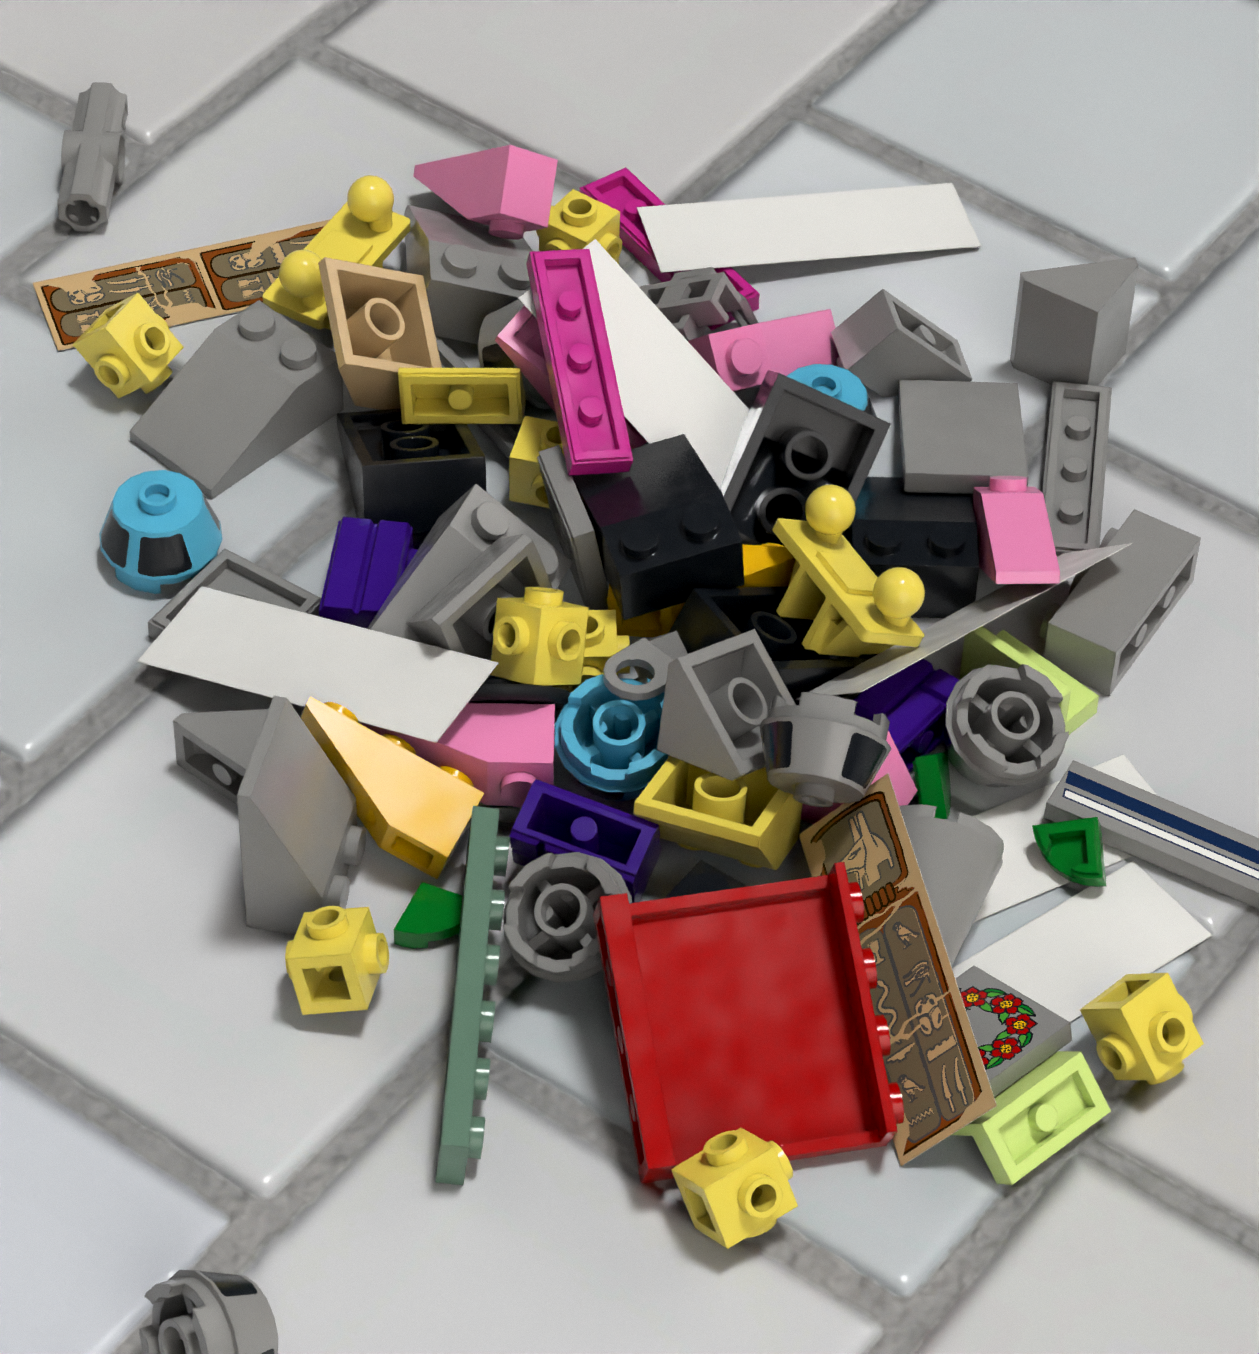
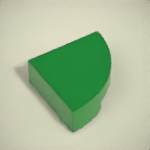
M946 751L915 757L913 768L919 804L937 806L934 818L948 819L951 807V788Z
M1098 817L1032 825L1039 850L1045 861L1056 873L1080 885L1106 886L1102 832Z
M421 882L393 929L394 944L409 948H427L428 942L445 939L456 934L459 937L462 895Z

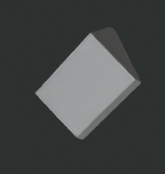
M1136 258L1020 272L1010 355L1013 368L1051 385L1055 381L1098 386L1126 353L1139 266Z
M526 534L497 539L406 624L425 644L491 660L497 598L524 597L525 587L553 588L534 541ZM489 675L486 680H492L495 676Z
M755 629L678 657L669 663L657 744L658 751L731 781L766 767L759 725L763 719L768 718L770 704L775 695L786 699L785 705L796 704Z

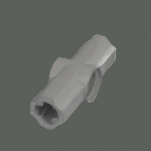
M93 82L88 90L79 93L72 130H65L63 134L61 149L63 178L60 184L59 199L57 200L59 220L67 222L74 231L94 232L98 225L108 222L114 184L121 183L123 180L125 167L124 130L126 129L125 124L128 116L127 95L116 90L112 83Z

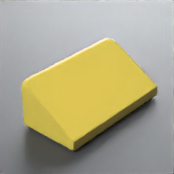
M520 368L398 369L402 424H522L526 400Z

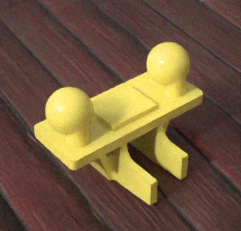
M373 175L357 179L349 188L347 202L303 250L293 251L283 259L279 268V277L263 293V303L277 313L313 328L331 330L318 263L324 257L383 268V261L410 232V219L392 211L394 194L390 185L384 179Z
M837 485L818 487L809 495L806 501L805 515L807 521L777 519L772 531L796 560L788 589L776 612L780 617L814 620L802 642L805 649L814 650L818 654L859 657L861 654H879L894 645L918 647L925 635L920 627L911 619V616L923 604L925 597L923 582L915 572L903 567L888 569L879 577L874 574L842 535L852 524L856 512L855 502L847 490Z

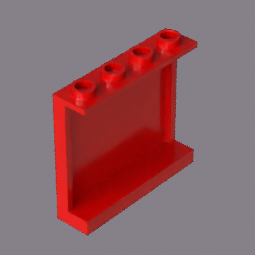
M845 862L834 863L829 874L823 876L629 903L627 893L599 897L593 917L641 1184L675 1179L671 1171L672 1168L702 1151L705 1143L712 1137L726 1131L737 1130L740 1127L766 1142L774 1141L784 1151L789 1161L887 1146L897 1133L896 1124H902L904 1121L903 1099L898 1083H888L883 1057L890 1055V1034L885 1016L883 1014H874L870 990L877 988L876 963L871 948H861L857 923L864 921L863 897L858 882H848Z

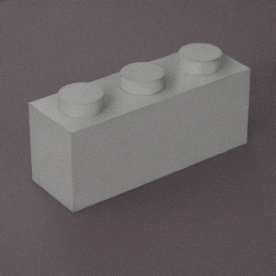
M1134 509L1119 530L1113 527L1109 529L1099 548L1132 544L1076 574L1067 599L1062 605L1054 603L1049 608L1040 628V637L1046 639L1043 657L1080 683L1110 696L1193 582L1201 537Z

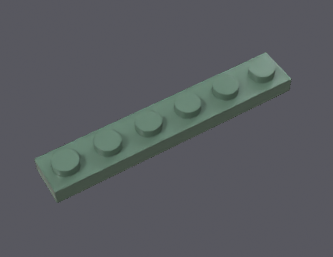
M473 806L465 863L436 1183L463 1185L467 1159H481L485 1117L472 1116L474 1099L486 1100L490 1059L477 1057L479 1042L491 1043L495 1015V1001L482 999L484 985L496 986L500 957V945L487 943L489 930L501 931L505 891L495 890L492 887L493 876H506L510 842L509 837L497 836L499 809L479 806Z

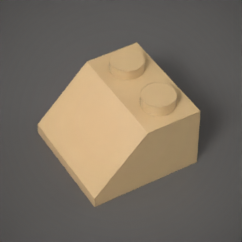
M324 257L318 265L338 369L355 406L379 410L401 408L398 380L399 368H442L423 275Z

